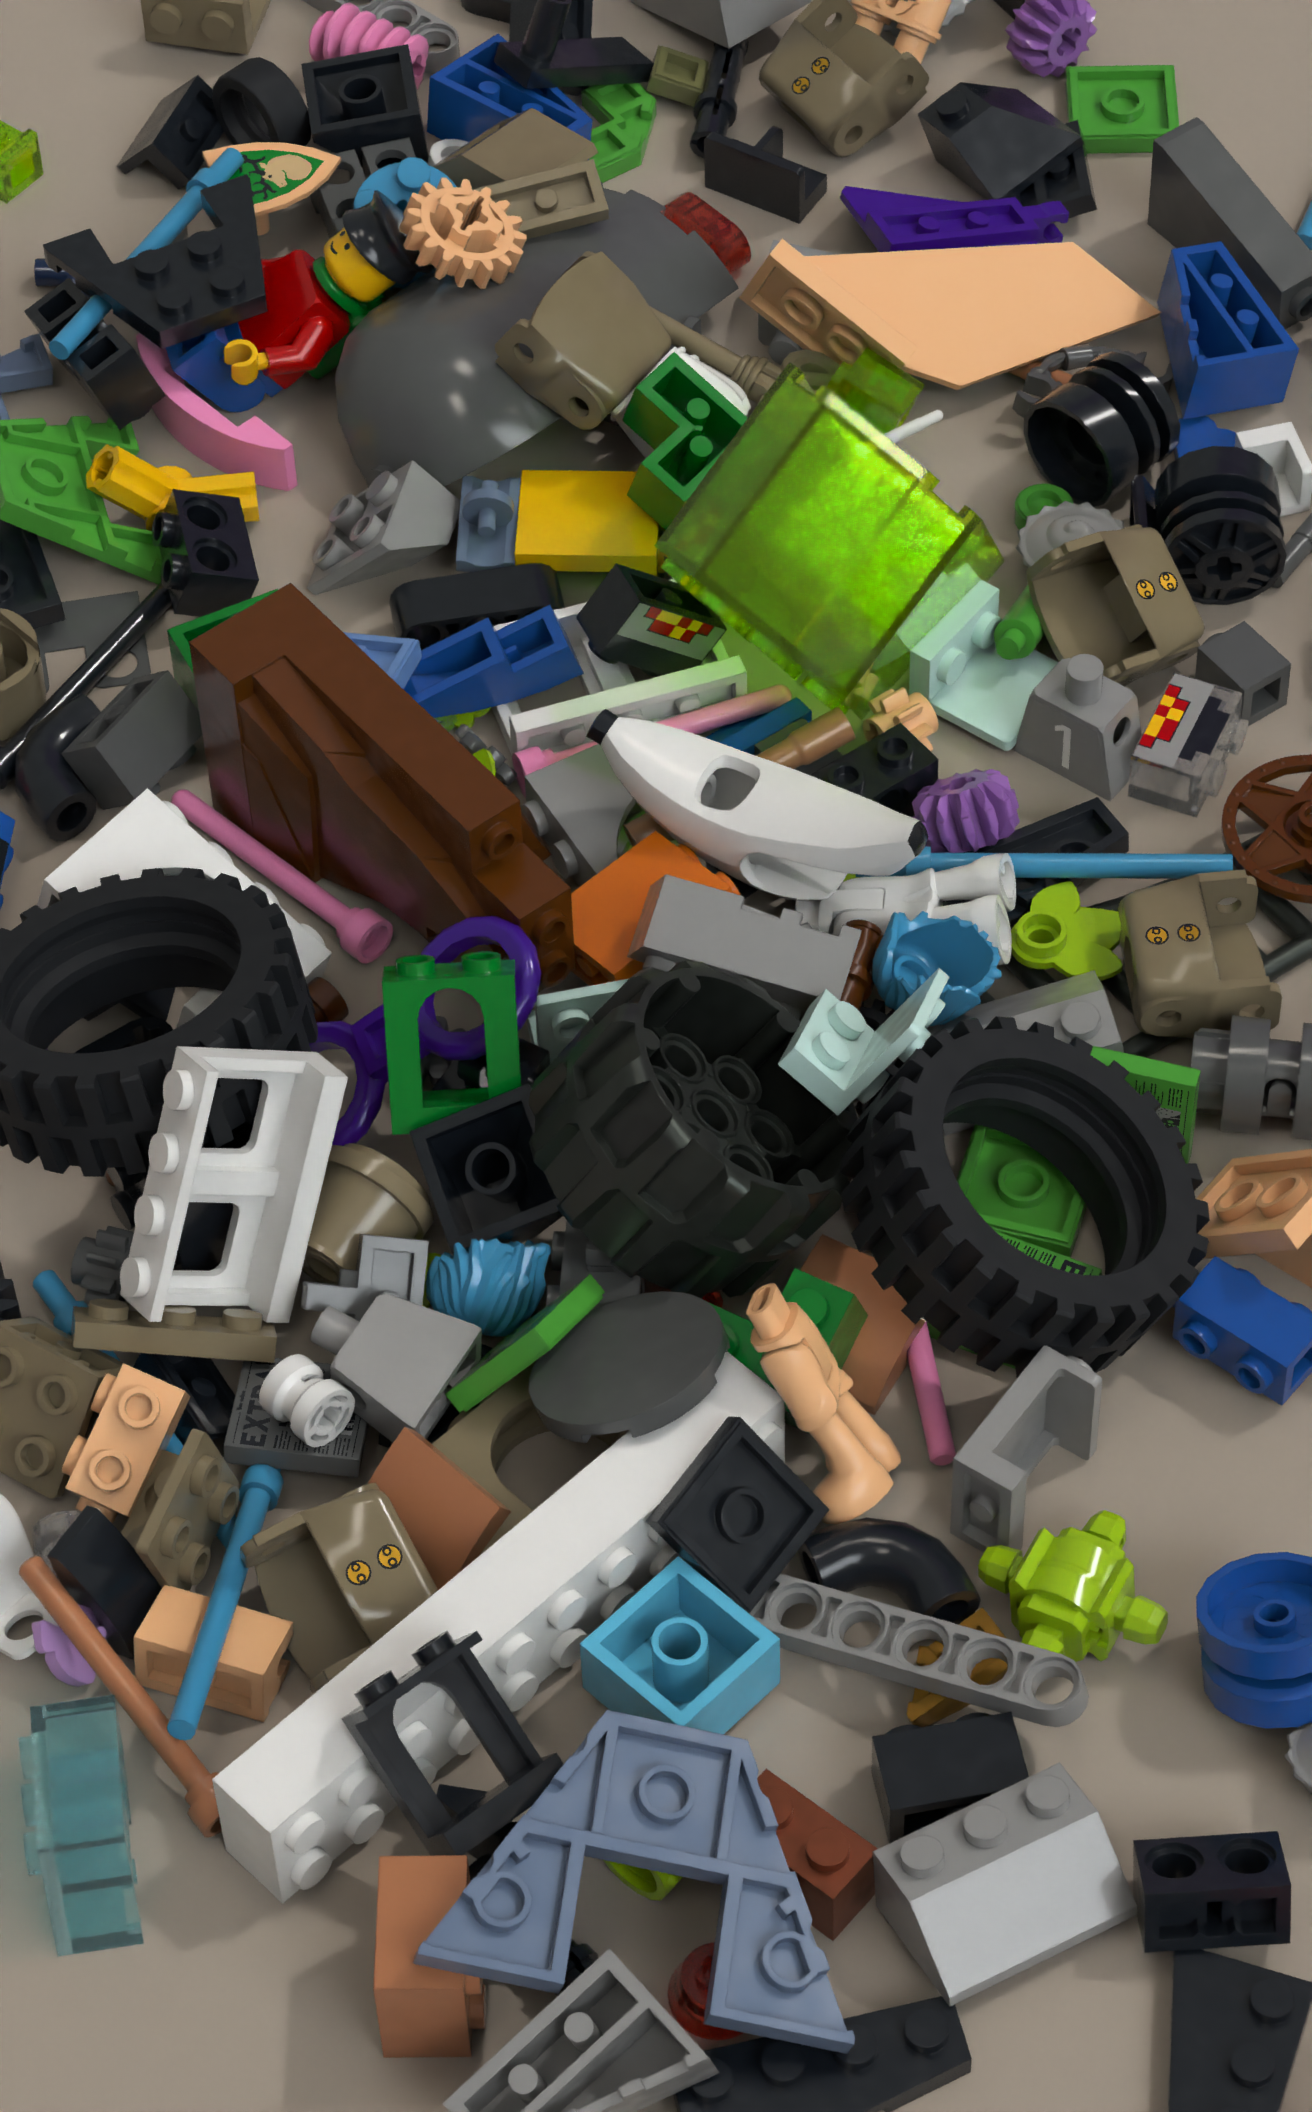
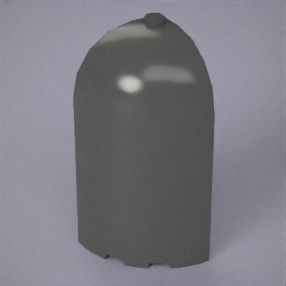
M603 188L609 208V219L527 239L522 248L524 252L514 273L508 272L502 284H498L490 278L486 288L480 289L473 279H467L463 288L457 287L454 276L446 274L441 280L435 278L436 268H434L430 273H425L372 309L345 340L335 375L338 421L353 459L366 480L368 487L381 473L385 471L393 473L412 460L443 486L449 485L527 441L562 417L523 390L495 362L499 357L495 351V344L518 320L527 319L530 321L535 308L545 293L584 252L598 253L602 251L635 284L648 305L682 324L690 315L699 318L739 287L716 253L697 232L693 230L687 235L675 223L664 216L666 207L632 189L623 194ZM519 343L523 354L533 358L531 349L525 344Z

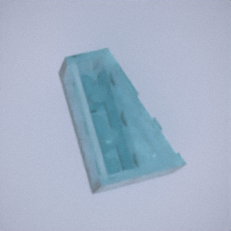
M115 1694L30 1707L31 1736L19 1737L24 1780L34 1779V1783L21 1784L26 1827L36 1826V1831L23 1834L24 1850L29 1876L42 1874L57 1956L144 1944L142 1922L134 1884H138L135 1859H132L129 1825H132L124 1746Z

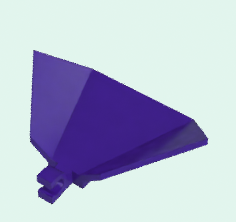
M845 186L840 196L841 201L879 252L1060 243L1063 240V235L1052 222L1067 223L1070 214L1061 201L1022 206L1016 197L960 202Z

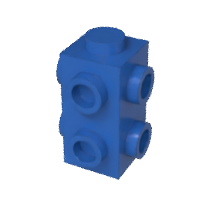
M1215 1256L1199 1273L1192 1286L1172 1306L1175 1308L1172 1337L1178 1340L1191 1355L1200 1359L1210 1360L1235 1376L1244 1388L1253 1393L1264 1394L1282 1406L1312 1373V1311L1306 1306L1297 1302H1290L1261 1284L1256 1276L1245 1269L1234 1268Z

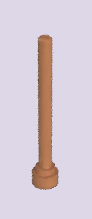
M33 1556L27 1559L19 1568L20 1577L188 1791L185 1795V1800L190 1806L187 1815L206 1838L222 1832L212 1781L219 1773L214 1772L210 1774L184 1740L176 1739L169 1734L167 1730L169 1720L42 1557Z

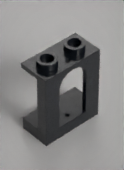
M445 1631L411 1654L418 1666L398 1680L392 1671L389 1670L365 1685L354 1694L361 1705L342 1718V1721L430 1856L464 1855L530 1808L564 1764L557 1753L540 1757L470 1648L483 1640L478 1631L453 1640L450 1633ZM420 1683H431L438 1686L452 1698L505 1779V1781L453 1818L450 1817L400 1740L393 1724V1709L397 1699Z

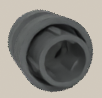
M1232 1015L1231 1031L1200 1028L1198 1031H1194L1191 1068L1201 1070L1196 1112L1222 1115L1220 1131L1259 1135L1261 1116L1293 1119L1291 1138L1312 1140V1023L1303 1022L1301 1042L1271 1039V1019Z

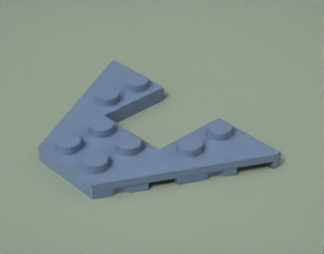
M611 1710L604 1712L589 1731L585 1740L562 1765L527 1813L520 1818L494 1851L486 1865L463 1890L459 1899L429 1937L421 1943L413 1960V1964L559 1994L565 1982L584 1856L723 1885L703 2024L845 2054L851 2050L855 2043L853 2030L847 2031L827 1975L830 1967L826 1955L822 1949L817 1947L810 1928L813 1919L796 1872H790L777 1837L776 1829L779 1825L769 1798L762 1793L757 1781L759 1770L748 1740Z

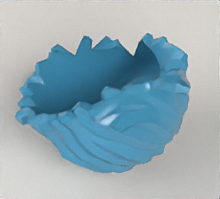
M922 911L916 918L910 921L905 913L894 912L873 958V982L878 990V994L885 1001V1005L896 1011L940 968L949 976L939 997L946 1005L930 1026L944 1025L980 1004V996L993 985L994 980L1002 977L1001 970L997 969L1001 959L998 948L993 947L992 943L987 941L989 935L985 931L978 933L976 924L972 925L971 921L961 920L955 915L947 919L928 918L927 912Z
M476 1238L471 1239L468 1253L462 1244L457 1242L454 1244V1255L444 1252L441 1257L435 1256L427 1272V1299L435 1311L472 1323L482 1328L483 1335L507 1336L532 1315L544 1294L546 1287L544 1272L548 1257L551 1254V1247L543 1242L534 1244L531 1240H527L523 1244L518 1241L501 1243L497 1238L488 1241L480 1239L478 1241Z

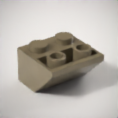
M530 108L498 122L432 167L447 175L457 187H460L463 179H467L470 181L472 189L587 161L599 152L590 140L534 108Z

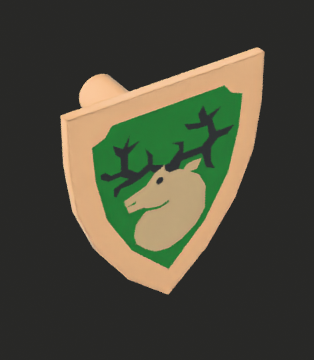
M253 142L202 151V156L208 168L227 148H235L242 154L244 162L229 180L245 174L250 178L258 236L264 235L270 230L269 213L287 208L302 199H307L308 196L329 180L341 163V157L313 147L290 143Z

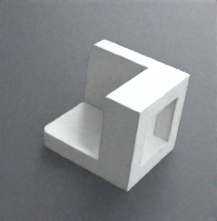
M1292 422L1237 432L1235 447L1258 454L1272 466L1279 488L1280 517L1310 511L1312 464Z

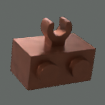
M766 1768L759 1775L757 1781L762 1793L769 1798L779 1825L776 1829V1834L790 1872H796L813 1919L811 1926L834 1941L875 1895L873 1851L878 1848Z

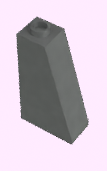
M1195 117L1154 139L1148 225L1176 248L1222 241L1284 329L1291 327L1299 321H1306L1311 318V250L1206 124L1198 117Z

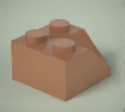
M467 1855L379 1856L373 1991L384 2058L471 2057L472 2029L486 2028V1986L482 1984V1978L413 1964L414 1956L421 1943L429 1937L470 1883Z

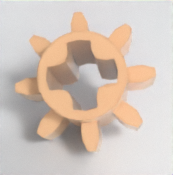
M901 687L896 691L891 688L868 701V705L875 715L863 722V732L867 742L897 724L902 723L928 750L933 751V747L927 737L937 732L939 723L934 708L925 696L919 692L908 695L906 689Z

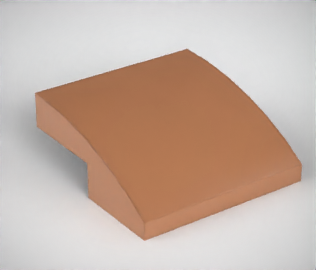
M822 1234L800 1270L855 1294L868 1314L841 1370H844L853 1380V1386L848 1391L867 1412L875 1415L906 1368L907 1350L926 1320L921 1318L915 1325L901 1311L907 1302L895 1288L891 1286L883 1290L871 1274L879 1266L874 1257Z
M404 1427L397 1436L368 1484L376 1483L380 1490L389 1497L438 1590L481 1554L512 1512L422 1435L407 1427Z

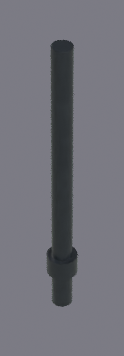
M162 582L156 586L3 747L0 746V789L6 788L15 778L16 755L28 732L58 706L79 694L86 695L172 605L169 589H165L162 586Z

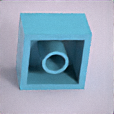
M679 1556L580 1643L583 1688L609 1710L724 1735L780 1683V1638Z

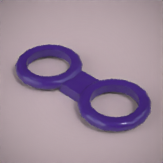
M498 916L469 917L443 929L423 948L420 954L433 956L435 964L451 963L460 953L477 945L496 944L502 947L508 954L509 960L515 959L518 1031L521 1030L536 1004L541 979L537 948L523 929ZM435 992L425 999L419 1009L418 1016L421 1059L430 1053L449 1061L475 1060L486 1055L484 1024L464 1032L446 1031L436 1019L433 1003ZM383 1004L353 1025L344 1021L316 1022L318 1036L315 1043L309 1044L311 1052L319 1053L332 1049L345 1050L354 1061L357 1075L354 1098L345 1114L337 1122L332 1145L356 1144L368 1133L381 1109L385 1085L389 1082Z

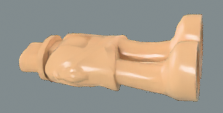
M775 1283L763 1285L753 1293L746 1310V1314L754 1326L750 1338L751 1344L757 1352H763L760 1360L761 1367L789 1408L798 1428L809 1432L825 1455L826 1468L829 1473L813 1491L830 1509L821 1521L825 1524L847 1522L859 1517L875 1506L890 1491L894 1483L888 1472L894 1470L900 1464L901 1455L890 1436L848 1391L853 1386V1380L844 1370L838 1367L834 1355L809 1316L797 1303H786Z

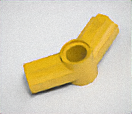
M106 444L94 455L93 463L86 473L87 489L145 520L146 530L152 531L156 514L164 512L173 489L238 497L245 522L260 521L254 471L192 478V475L183 468L177 466L156 468L119 446L112 447Z

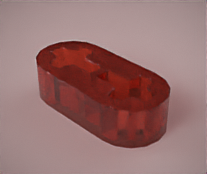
M685 192L664 205L666 207L664 216L675 223L687 235L693 230L697 232L716 253L730 274L750 261V245L741 229L697 195Z

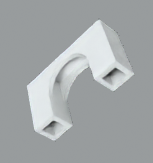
M147 788L44 879L37 904L41 909H44L60 901L58 893L75 886L78 892H83L101 886L100 878L119 874L121 881L141 877L143 869L162 868L164 876H179L183 868L202 869L205 878L209 880H214L221 873L237 877L242 891L254 885L267 894L270 905L273 903L279 905V902L272 891L265 885L258 882L253 883L236 868L230 855L224 848L215 842H207L190 827L184 814L177 806L169 801H161ZM281 908L291 930L307 984L315 977L322 978L332 952L326 948L322 937L316 930L307 924H299ZM202 988L184 1004L176 1028L204 1011L223 991Z

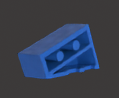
M499 33L430 76L427 132L441 140L458 139L470 142L498 122L534 108L591 141L593 119L558 87L525 89L494 63L499 43L507 42Z
M1222 241L1172 249L1157 305L1161 312V323L1183 420L1283 402L1299 348Z

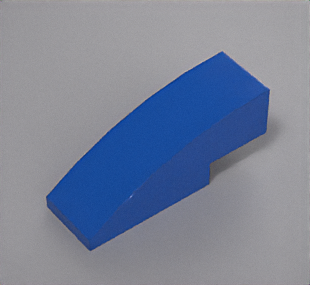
M548 605L497 631L487 617L421 650L422 658L404 690L433 718L474 712L510 703L553 688L584 674L563 626L551 605Z

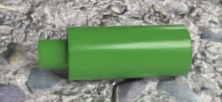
M1028 584L994 631L997 653L1006 660L1027 657L1045 635L1035 611Z

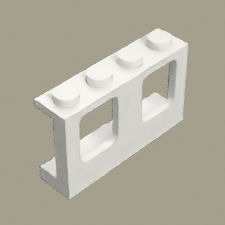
M701 573L670 579V581L704 592V579ZM585 602L553 611L563 626L584 672L579 678L587 695L526 712H521L517 701L491 708L511 755L534 746H538L541 751L551 748L556 753L592 742L593 740L586 737L595 718L604 709L609 710L618 717L653 720L654 722L747 694V671L739 655L729 658L720 639L701 665L635 682L627 664L622 662L609 664L597 657L589 648V638L576 619V616L587 603ZM515 621L498 624L494 628L497 631Z
M176 1047L172 1069L167 1073L163 1083L164 1104L158 1130L149 1144L148 1158L150 1165L143 1195L139 1197L135 1205V1230L129 1256L124 1260L120 1271V1295L149 1322H161L165 1305L248 1306L253 1311L261 1313L263 1315L262 1319L266 1323H289L348 1080L344 1073L319 1053ZM218 1078L262 1080V1089L250 1139L245 1146L238 1149L202 1148ZM189 1202L233 1203L232 1217L219 1265L209 1271L173 1270Z

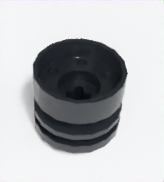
M1112 351L1099 355L1086 368L1073 374L1068 383L1057 386L1031 405L1024 416L1023 434L1030 456L1041 475L1050 484L1067 491L1075 504L1079 505L1088 502L1093 507L1104 505L1131 484V480H1134V475L1148 472L1155 463L1161 462L1173 452L1179 443L1180 423L1173 401L1156 376L1145 365L1131 356Z
M1210 446L1188 452L1166 467L1156 482L1154 494L1156 522L1160 535L1193 601L1201 604L1229 605L1252 599L1271 588L1283 573L1287 556L1283 540L1284 529L1280 520L1279 488L1272 466L1258 454L1238 447Z

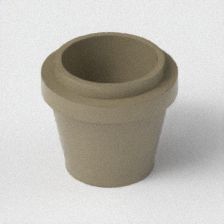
M348 1143L344 1146L332 1145L302 1271L319 1283L338 1284L340 1268L356 1270L360 1234L422 1240L434 1222V1215L429 1206L430 1199L427 1192L408 1171L374 1149L355 1143Z

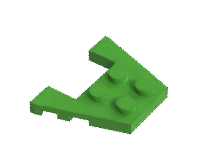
M71 416L67 425L46 426L47 423L43 418L0 420V520L150 582L159 584L161 582L163 562L159 547L153 545L152 531L111 523L103 497L90 491L86 486V473L92 465L91 459L94 460V455L106 444L112 447L119 446L137 456L140 450L131 422L119 430L110 418H108L106 423H91L92 421L89 416Z

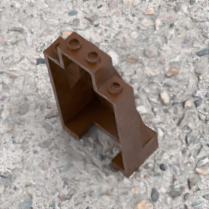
M292 583L287 584L189 641L213 808L313 882L316 883L324 878L382 903L417 930L429 943L443 929L469 917L498 916L520 926L537 948L541 968L538 993L545 988H552L560 984L570 972L576 969L571 887L523 843L520 799ZM496 944L477 945L460 953L451 963L461 962V956L464 954L480 951L500 953L501 960H509V956L502 947Z

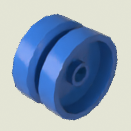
M1289 1552L1259 1553L1227 1563L1207 1577L1196 1596L1204 1692L1218 1711L1238 1723L1266 1729L1300 1727L1312 1723V1557Z

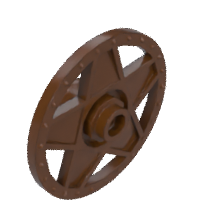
M1310 754L1276 759L1255 768L1245 775L1227 797L1221 822V834L1227 854L1233 855V864L1238 870L1245 869L1248 876L1256 879L1259 888L1273 895L1312 904V885L1297 884L1276 875L1294 869L1312 874V773L1298 792L1267 784L1266 782L1283 775L1312 772V755ZM1239 809L1265 830L1246 851L1241 846L1235 827L1236 815Z

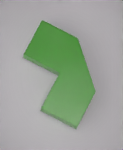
M640 83L593 85L582 90V106L601 124L592 129L591 142L594 143L599 153L589 159H594L600 182L604 183L642 165L656 117V99Z

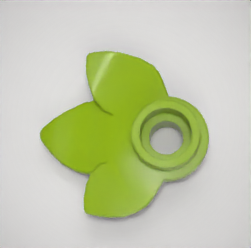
M1071 881L1046 887L1032 898L1030 912L1024 914L1012 928V955L1018 962L1034 969L1054 968L1068 978L1091 971L1096 972L1100 981L1112 978L1119 974L1123 968L1121 960L1112 952L1120 944L1121 922L1119 912L1080 907L1079 893Z

